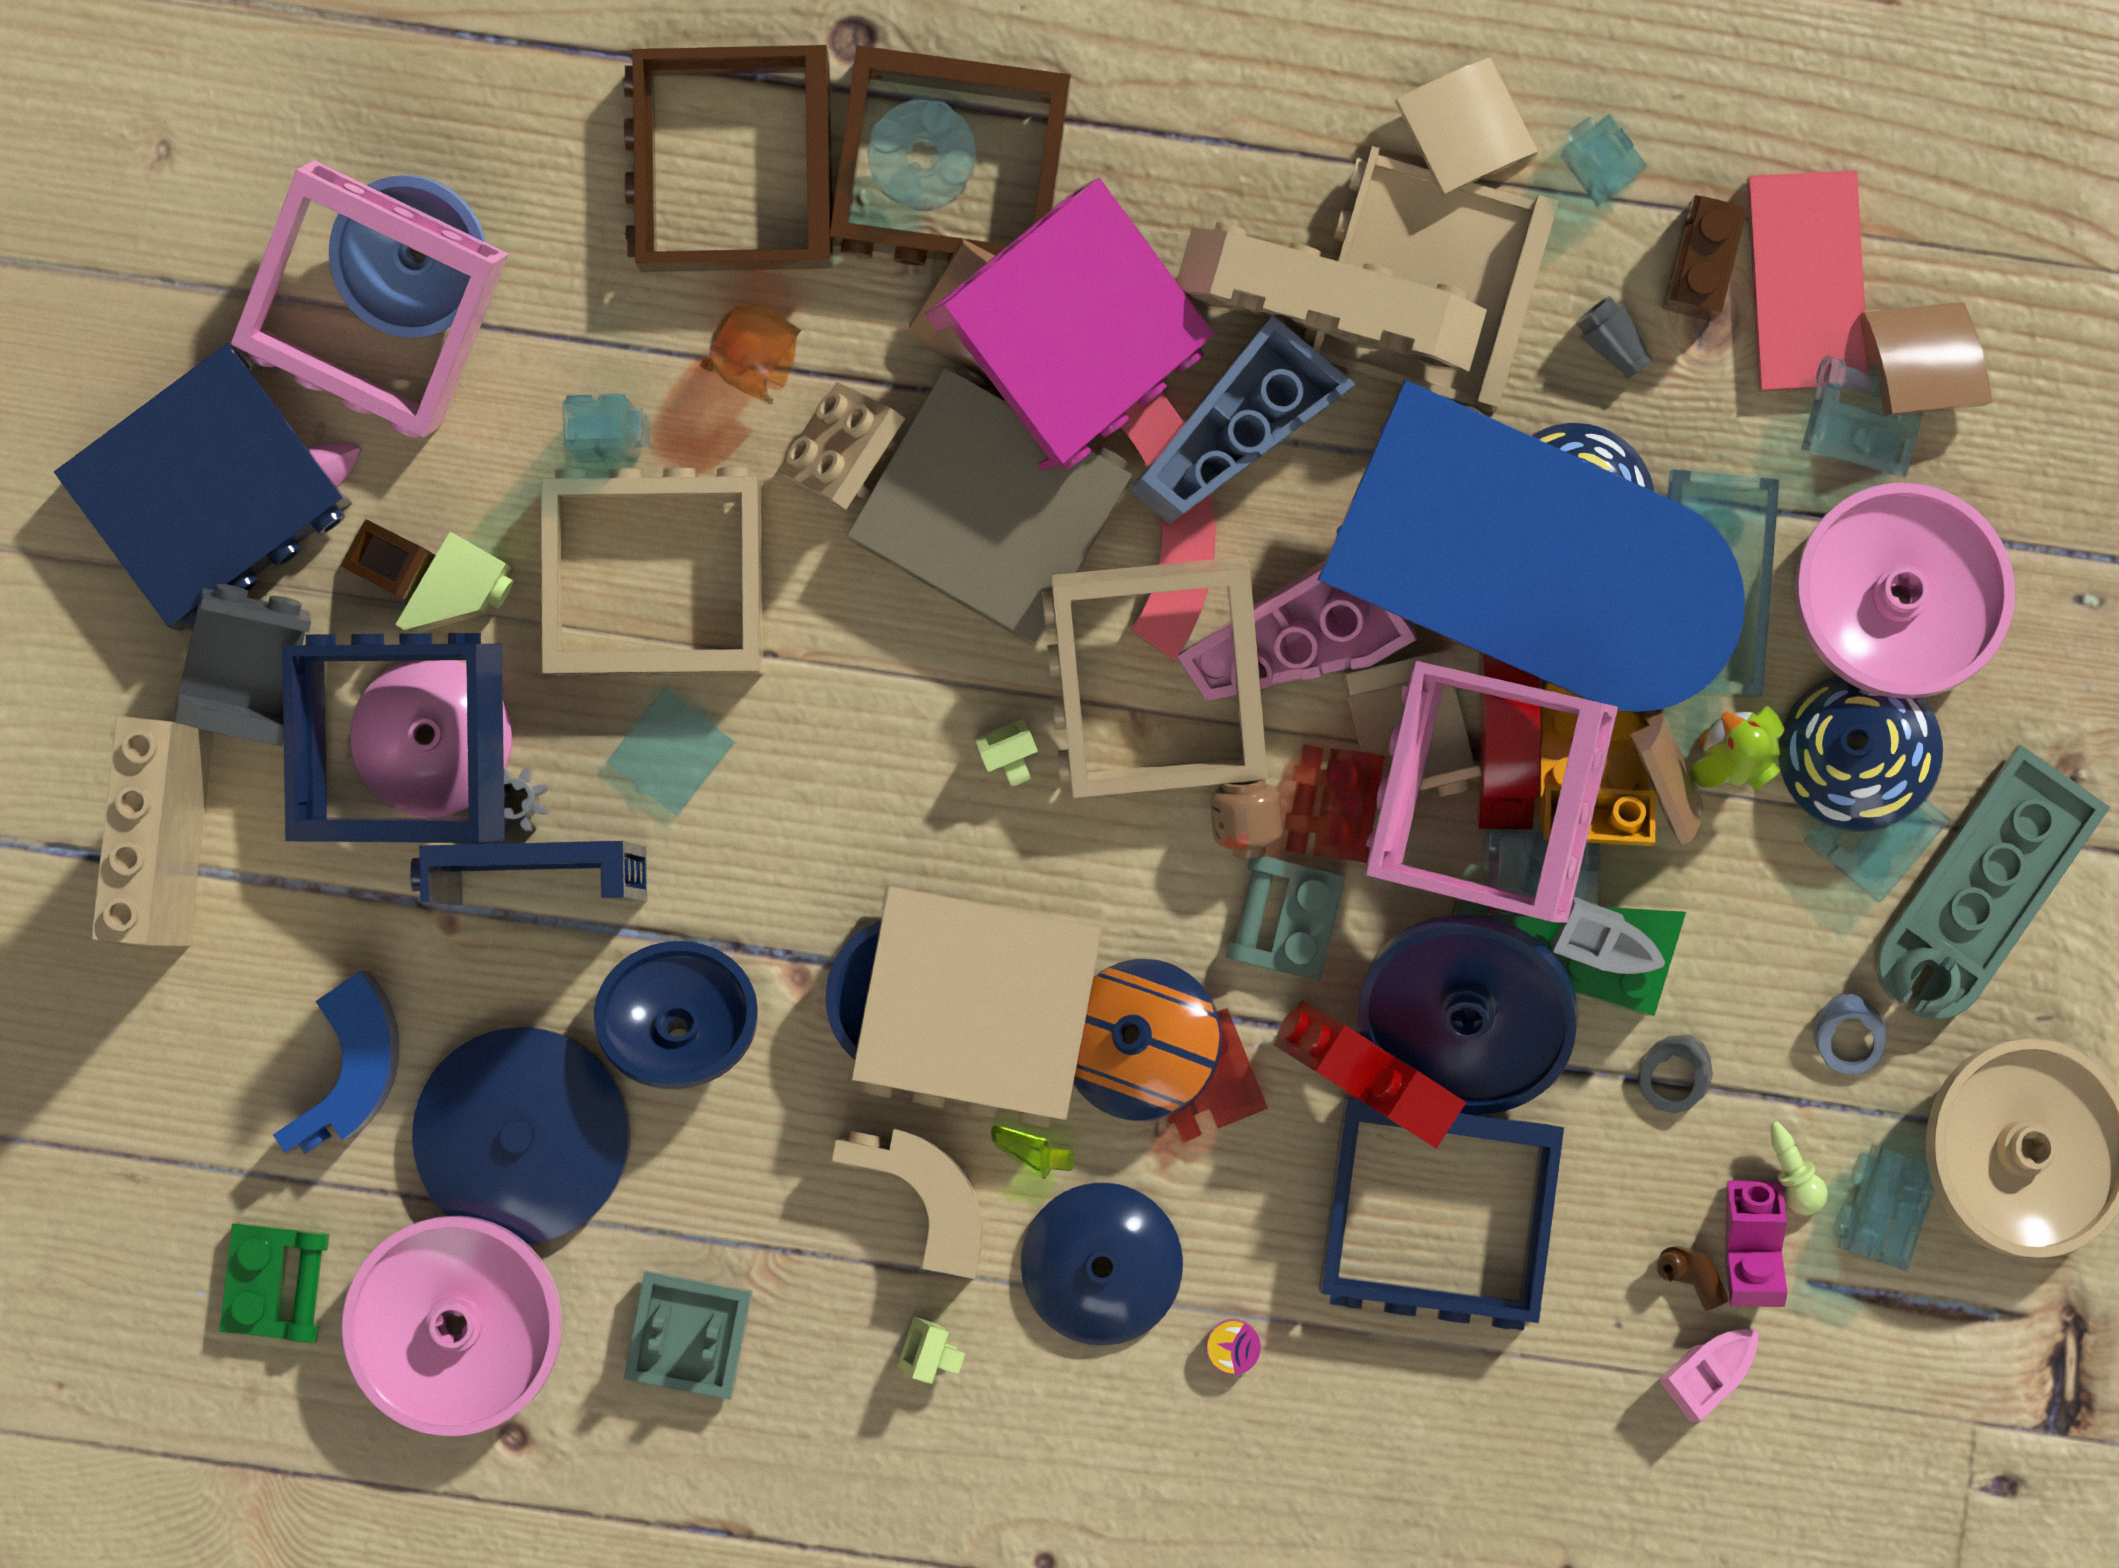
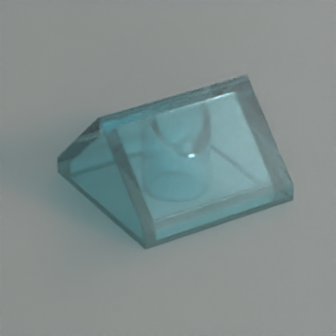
M1490 829L1482 838L1484 885L1536 898L1549 842L1543 839V833L1540 831ZM1586 843L1574 897L1597 905L1600 843ZM1485 905L1486 915L1531 917Z

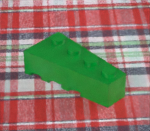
M1463 899L1455 900L1451 915L1482 916L1513 925L1539 940L1553 953L1565 969L1576 994L1643 1015L1655 1016L1686 912L1603 907L1622 914L1625 922L1642 931L1659 949L1665 961L1664 966L1637 974H1619L1604 971L1554 953L1551 949L1550 941L1559 922H1551Z

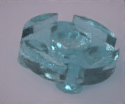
M913 100L902 103L889 110L872 128L868 148L869 168L878 189L890 200L893 199L900 205L908 206L909 209L931 211L954 202L966 189L967 183L972 178L977 161L975 141L966 121L945 102ZM923 142L926 147L934 146L937 149L938 154L931 157V167L922 169L918 162L909 164L906 157L914 152L913 144Z

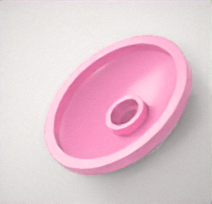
M457 660L400 662L381 673L364 691L356 706L350 732L354 763L367 787L380 800L396 810L420 817H444L468 809L467 676L465 663ZM503 699L504 768H507L512 751L513 730L510 714ZM423 725H431L435 731L434 740L427 745H422L417 740V731Z

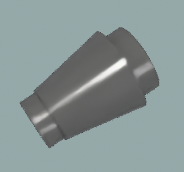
M1610 296L1595 304L1577 320L1576 324L1583 332L1580 338L1621 371L1626 378H1630L1638 373L1652 360L1623 303L1617 305Z

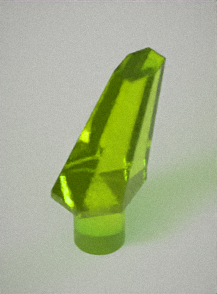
M996 1125L991 1129L992 1141L998 1149L1043 1179H1046L1051 1170L1072 1171L1074 1168L1075 1153L1073 1150L1051 1148L1047 1138L1036 1137Z

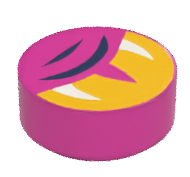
M1231 1318L1217 1323L1211 1329L1206 1340V1351L1209 1360L1218 1370L1226 1374L1236 1375L1248 1371L1256 1364L1260 1356L1261 1343L1257 1332L1249 1323Z

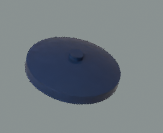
M1449 915L1428 919L1412 925L1395 935L1379 950L1364 976L1358 999L1357 1018L1360 1035L1465 1101L1466 1104L1460 1113L1483 1115L1519 1107L1542 1094L1556 1081L1566 1067L1575 1044L1578 1006L1572 983L1565 969L1553 953L1539 940L1527 932L1500 920L1475 915Z
M515 1027L491 1031L469 1040L451 1052L438 1065L425 1084L417 1103L412 1129L413 1153L420 1178L430 1197L446 1216H468L493 1222L516 1234L527 1244L552 1240L565 1235L583 1225L602 1209L614 1193L625 1171L631 1138L630 1119L626 1101L621 1088L607 1066L592 1051L576 1040L561 1033L534 1027Z

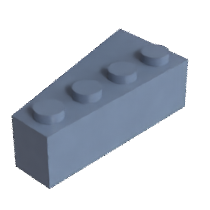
M1272 315L1256 330L1128 491L1170 525L1339 399L1356 384Z

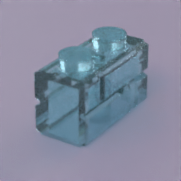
M601 394L598 400L592 395H567L565 401H563L564 445L581 463L605 462L607 457L612 462H637L639 456H641V448L650 447L649 416L644 415L643 408H635L625 394Z
M1871 1144L1869 1153L1861 1152L1855 1161L1851 1174V1183L1858 1186L1851 1206L1847 1204L1841 1206L1835 1220L1833 1234L1840 1236L1837 1247L1907 1271L1934 1192L1927 1162Z

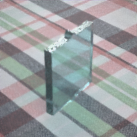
M664 688L607 762L637 785L636 791L639 794H649L675 816H678L735 742L705 719L706 713L703 710H693L667 688Z

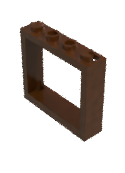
M827 45L632 49L633 65H625V78H623L625 97H633V118L624 119L625 150L634 151V172H625L626 204H635V225H626L627 257H635V263L641 272L833 268V244L830 239L832 222L830 56ZM805 73L808 248L657 251L654 76Z
M857 45L830 229L831 242L833 246L841 247L840 253L856 255L857 258L863 259L872 258L873 251L894 254L895 262L913 266H924L926 258L947 261L948 263L960 242L964 239L850 223L870 79L1050 104L1033 224L1054 208L1071 87V74ZM964 239L993 255H997L1007 246V244Z

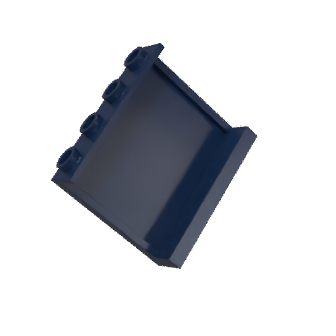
M229 343L223 345L54 471V474L166 625L177 631H182L184 628H187L189 632L192 631L202 588L214 590L216 584H227L250 591L259 582L256 577L258 573L272 563L275 567H280L289 562L301 552L302 547L299 544L301 541L315 531L319 535H323L335 528L346 517L342 511L352 504L348 497L339 491L249 370L251 367L241 353Z
M626 841L419 845L420 858H412L410 878L412 891H420V902L462 905L463 871L601 868V898L621 901H647L646 847Z

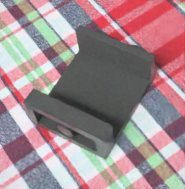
M216 584L214 590L202 588L175 704L174 722L200 730L282 746L284 741L282 646L303 645L305 632L309 633L311 625L310 611L302 610L301 602L287 597L270 596L269 602L247 598L248 591L232 585Z

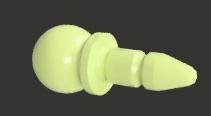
M1779 1122L1771 1123V1144L1774 1151L1778 1152L1777 1158L1783 1169L1778 1175V1180L1781 1185L1785 1186V1202L1796 1214L1803 1216L1814 1215L1822 1210L1827 1202V1187L1824 1181L1814 1174L1816 1170L1814 1164L1810 1161L1802 1160L1797 1147L1794 1146L1792 1135Z

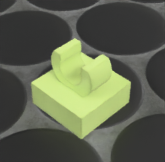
M1024 718L974 738L988 772L1003 766L1011 787L1031 779L1023 758L1038 752Z
M914 1316L897 1368L913 1379L932 1384L937 1367L959 1374L966 1353L957 1350L956 1346L946 1343L949 1331L933 1321Z

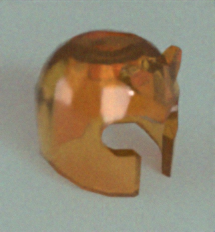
M756 304L737 306L728 311L716 325L709 343L710 358L702 360L700 366L707 371L716 372L725 383L766 404H772L773 398L768 395L767 380L781 387L786 385L795 359L796 338L802 329L766 306Z

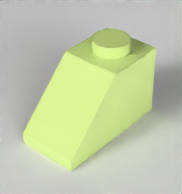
M449 531L395 625L409 633H420L486 615L491 606L498 609L507 598L514 583L512 579L508 578L513 568Z

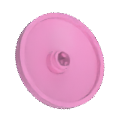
M1889 483L1867 488L1846 498L1826 514L1812 531L1803 547L1796 568L1795 603L1798 618L1808 642L1819 658L1835 674L1853 686L1872 694L1900 699H1915L1938 695L1951 690L1971 678L1989 662L1999 649L2010 627L2015 603V582L2010 559L2001 539L1989 522L1976 509L1957 496L1932 486L1916 483ZM1891 590L1901 591L1905 595L1906 603H1901L1898 597L1892 595Z
M443 1216L423 1220L409 1225L385 1239L369 1254L356 1272L345 1299L342 1315V1337L346 1359L357 1384L366 1397L380 1411L397 1423L415 1431L437 1436H464L483 1432L500 1425L519 1413L536 1397L549 1379L558 1358L563 1331L562 1307L559 1294L548 1268L539 1255L525 1241L508 1229L493 1222L468 1216ZM451 1314H454L456 1317L462 1315L465 1317L467 1325L462 1328V1333H456L450 1329L448 1320Z

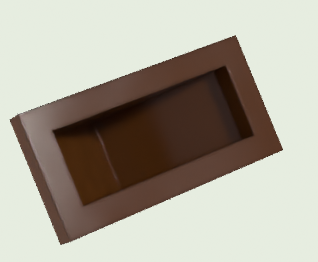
M365 519L341 567L409 602L433 561L435 554Z

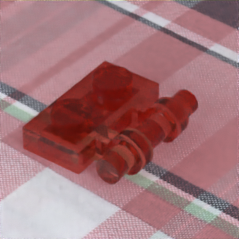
M1303 745L1300 764L1293 767L1291 781L1296 782L1292 811L1285 814L1283 829L1288 830L1285 851L1306 855L1309 834H1315L1312 855L1367 863L1370 847H1366L1369 835L1373 832L1377 794L1381 784L1385 756L1369 752L1330 748L1327 769H1321L1324 748ZM1317 787H1324L1319 817H1312Z
M1228 1008L1218 1011L1222 1028V1048L1218 1066L1211 1081L1203 1093L1190 1105L1176 1114L1166 1117L1169 1124L1175 1123L1182 1142L1202 1135L1195 1115L1210 1109L1215 1124L1219 1129L1268 1109Z

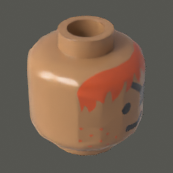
M1266 780L1222 784V788L1213 793L1210 806L1214 840L1222 847L1233 849L1235 857L1254 858L1262 856L1266 853L1267 846L1281 838L1283 833L1281 796L1274 786L1266 784Z

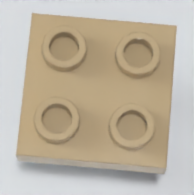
M836 382L832 390L819 402L816 414L802 436L789 448L787 459L779 469V472L798 485L845 510L855 496L867 502L872 492L863 486V483L884 452L892 455L895 454L899 445L892 439L905 418L892 408Z

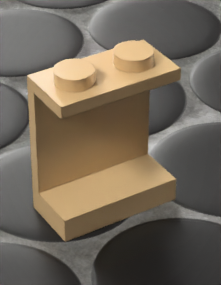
M1451 649L1348 673L1342 677L1372 803L1377 802V794L1382 781L1385 778H1389L1393 757L1389 753L1390 738L1394 728L1398 724L1401 725L1406 705L1402 701V687H1408L1411 671L1414 670L1416 661L1456 670ZM1446 684L1443 686L1419 792L1437 788L1439 797L1470 791L1469 780L1482 776L1479 765L1475 766L1456 687Z

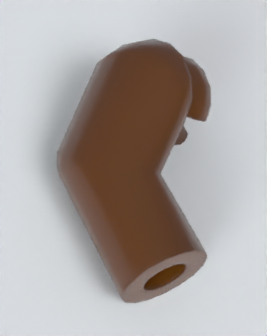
M1673 1246L1666 1248L1659 1255L1656 1261V1270L1659 1276L1665 1281L1671 1282L1675 1280L1693 1285L1705 1311L1719 1307L1730 1300L1715 1266L1707 1254L1682 1246Z

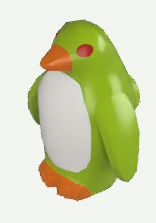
M1769 706L1761 708L1757 714L1753 712L1733 714L1728 711L1725 712L1721 719L1715 721V725L1711 729H1705L1704 733L1700 736V741L1697 744L1704 757L1698 760L1690 770L1694 781L1700 787H1715L1723 783H1731L1741 787L1749 783L1754 791L1768 783L1781 771L1774 763L1780 755L1778 741L1784 732V727L1778 715Z

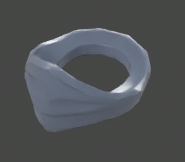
M1838 994L1821 1009L1814 1026V1040L1816 1048L1826 1065L1839 1073L1859 1075L1875 1067L1884 1054L1887 1038L1886 1026L1880 1013L1865 999L1853 994ZM1847 1019H1861L1863 1025L1871 1030L1873 1036V1047L1870 1053L1856 1062H1846L1839 1059L1833 1054L1831 1049V1038L1836 1032V1024Z

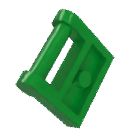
M232 1223L219 1332L280 1338L296 1342H317L319 1325L314 1324L320 1266L322 1251L328 1250L330 1234L257 1224ZM288 1246L301 1248L292 1321L279 1320Z

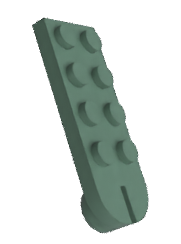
M2016 746L1883 937L1877 951L1876 971L1880 984L1886 994L1897 1004H1906L1913 994L1911 986L1927 965L1933 971L1907 1007V1011L1924 1018L1943 1019L1956 1016L1971 1007L2108 812L2110 806L2024 746Z

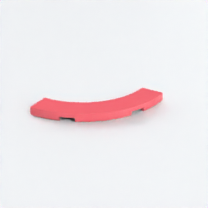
M1160 393L1143 405H1140L1138 400L1125 411L1129 419L1119 429L1126 435L1147 467L1183 423V420L1168 399ZM1212 494L1170 525L1160 518L1162 535L1159 565L1214 559L1216 527ZM1209 588L1151 593L1131 631L1175 662L1198 621Z

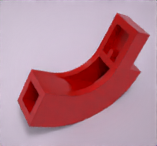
M1479 652L1478 675L1540 689L1539 678ZM1479 692L1481 708L1480 771L1482 776H1480L1478 828L1533 829L1535 798H1538L1540 775V706Z

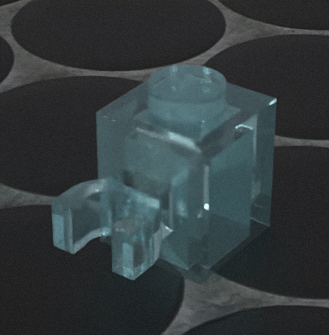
M1610 114L1597 123L1590 116L1565 135L1569 143L1565 145L1560 157L1597 207L1639 178L1647 168L1646 163L1633 147L1634 144L1622 128H1619Z

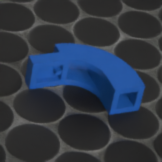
M359 971L315 1001L338 1036L342 1049V1068L335 1087L323 1101L273 1134L285 1153L295 1151L299 1147L304 1154L311 1152L332 1137L327 1129L330 1126L334 1127L342 1140L354 1137L374 1119L389 1096L399 1062L398 1027L389 1000L370 971Z

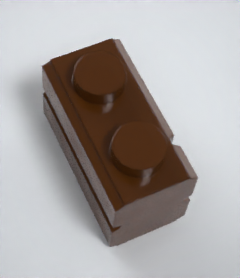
M1695 195L1686 208L1669 276L1671 282L1667 285L1662 309L1707 321H1714L1722 313L1748 208L1705 196Z

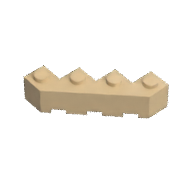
M1216 223L1214 230L1191 229L1176 281L1186 296L1211 307L1247 310L1267 320L1273 315L1288 328L1322 331L1358 348L1395 351L1430 368L1470 371L1487 309L1468 301L1469 293L1467 291L1446 284H1437V288L1396 278L1394 277V271L1379 265L1365 263L1360 268L1320 257L1321 252L1319 250L1302 244L1290 243L1288 248L1246 236L1247 231L1226 223Z

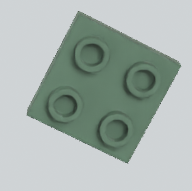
M646 1270L643 1276L624 1379L730 1400L733 1396L753 1291Z

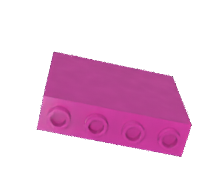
M1100 177L1074 190L924 314L937 332L949 326L952 328L1047 456L1037 464L1041 471L1058 465H1062L1067 470L1080 462L1091 452L1087 445L1090 440L1099 433L1106 437L1120 428L1129 419L1125 411L1137 400L1140 405H1143L1160 394L1167 387L1162 379L1174 369L1181 373L1195 364L1204 355L1200 347L1215 335Z

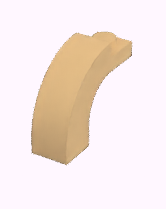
M898 1127L893 1129L890 1148L880 1146L882 1136L850 1130L848 1139H836L832 1156L833 1162L883 1171L899 1176L907 1181L922 1198L928 1214L929 1231L921 1269L975 1279L982 1247L981 1211L973 1187L957 1162L931 1140L910 1130Z

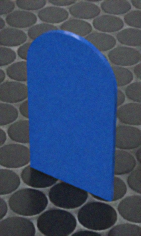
M1404 380L1387 421L1381 427L1380 437L1343 522L1336 530V538L1317 580L1586 700L1617 706L1618 710L1653 711L1676 705L1703 690L1716 678L1729 661L1733 651L1738 647L1737 642L1744 621L1745 593L1741 572L1735 556L1726 540L1709 521L1681 503L1408 380Z

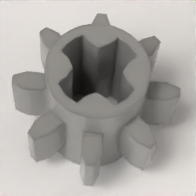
M504 768V802L511 798L509 791L511 787L528 793V798L521 802L523 809L521 813L504 806L505 832L511 828L513 820L519 821L521 827L525 831L530 832L532 831V823L529 818L535 813L548 815L549 813L546 807L539 805V795L546 793L549 787L545 784L535 787L529 783L532 777L531 769L524 768L519 779H513L511 773Z

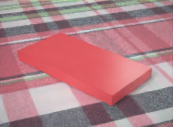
M1857 170L1749 176L1747 178L1759 392L1866 387L1870 383L1860 314L1865 312Z

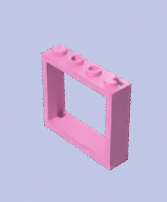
M314 160L295 171L231 345L245 351L246 358L255 364L271 368L277 366L293 374L294 381L305 388L316 391H329L341 397L343 405L353 411L363 414L374 413L391 421L390 426L401 434L425 438L440 427L509 253ZM311 200L471 276L421 404L263 329Z
M1416 661L1414 670L1411 671L1408 687H1402V701L1406 705L1401 725L1398 724L1394 728L1390 738L1389 753L1393 757L1389 778H1385L1382 781L1377 794V808L1381 812L1377 829L1369 835L1366 847H1370L1366 875L1551 922L1568 923L1618 707ZM1444 684L1578 715L1536 898L1402 865Z

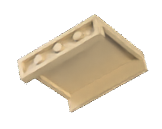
M1372 146L1368 160L1365 161L1357 158L1348 189L1358 192L1353 211L1350 212L1342 209L1333 241L1343 243L1338 262L1360 268L1365 263L1379 265L1394 271V277L1433 288H1437V284H1446L1467 291L1469 293L1468 301L1487 309L1470 371L1430 368L1395 351L1358 348L1317 330L1306 329L1303 341L1311 345L1315 351L1337 369L1399 387L1402 386L1404 380H1408L1463 406L1469 405L1477 410L1494 414L1501 401L1559 200L1538 195L1534 201L1476 183L1469 184L1443 197L1428 169L1378 155L1380 148Z
M116 716L91 940L139 945L190 946L213 732L171 721Z
M893 886L885 887L881 907L883 913L852 1072L850 1071L849 1080L861 1082L859 1093L891 1098L893 1088L914 1092L912 1103L944 1108L946 1098L966 1101V1113L998 1119L999 1108L1021 1112L1019 1123L1050 1129L1053 1118L1067 1120L1103 927Z

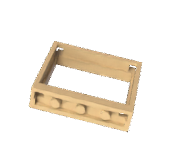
M615 468L609 469V478H588V470L558 469L555 470V478L541 479L542 673L548 677L763 675L762 482L758 476H749V468H717V477H695V469L665 468L663 469V477H641V469ZM742 496L743 649L562 651L561 498Z
M1247 556L1052 575L1053 591L1042 592L1045 624L1056 623L1058 644L1047 645L1050 678L1061 677L1063 697L1053 698L1056 730L1066 729L1068 749L1058 750L1060 781L1072 782L1073 798L1268 780L1251 574ZM1227 586L1242 758L1087 773L1071 601Z

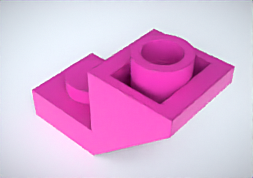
M1727 1181L1725 1268L1730 1306L1785 1307L1788 1291L1782 1248L1787 1227L1783 1189L1780 1182Z

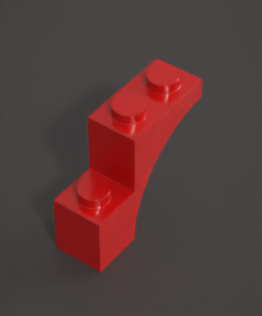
M1301 1000L1297 1008L1289 1012L1283 1019L1279 1029V1036L1273 1044L1281 1051L1435 1149H1437L1466 1104L1465 1101L1427 1076L1395 1058L1356 1031L1304 1000Z

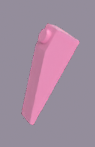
M1324 559L1253 605L1260 690L1266 689L1270 685L1302 678L1303 681L1321 677L1322 674L1350 668L1356 670L1370 667L1416 640L1417 634L1411 621L1317 580L1326 561ZM1229 621L1177 656L1206 701L1237 695L1231 622Z

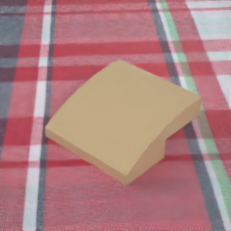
M1491 57L1446 74L1396 98L1395 103L1443 197L1486 176L1490 178L1538 153Z

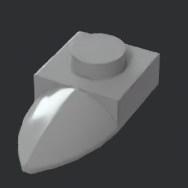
M1573 897L1568 923L1559 922L1550 941V946L1554 953L1604 971L1619 974H1637L1662 968L1665 964L1659 949L1652 940L1638 928L1625 922L1622 914Z

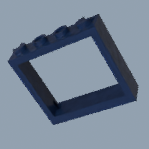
M399 633V644L384 645V634H351V645H336V634H306V645L282 646L285 841L484 843L505 840L502 643L481 644V633H448V644H432V633ZM466 660L469 818L327 817L325 661Z
M1344 1097L1319 1291L1322 1294L1331 1295L1330 1304L1362 1309L1363 1299L1385 1302L1384 1312L1406 1316H1416L1417 1307L1437 1309V1319L1457 1323H1470L1471 1314L1493 1317L1491 1326L1502 1329L1524 1330L1525 1322L1539 1323L1564 1127L1459 1113L1446 1134L1539 1146L1519 1300L1339 1276L1359 1122L1401 1127L1359 1099Z

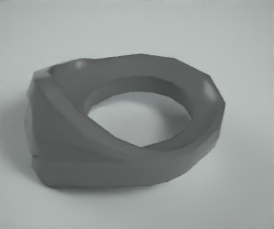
M1691 1035L1668 1036L1656 1042L1645 1054L1641 1063L1638 1082L1643 1097L1657 1110L1670 1113L1690 1110L1704 1098L1709 1090L1713 1076L1711 1057L1704 1043ZM1674 1055L1685 1058L1695 1067L1693 1071L1695 1083L1687 1097L1670 1101L1662 1098L1655 1092L1651 1076L1659 1063L1668 1061Z

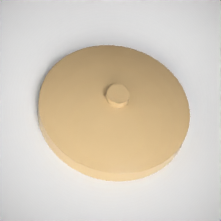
M2036 1038L1999 1042L1975 1052L1961 1062L1947 1077L1938 1091L1928 1118L1925 1145L1926 1160L1931 1182L1940 1203L1954 1223L1965 1234L1986 1248L2004 1255L2022 1258H2044L2064 1255L2087 1245L2111 1224L2119 1213V1091L2109 1076L2094 1061L2076 1049L2059 1042Z

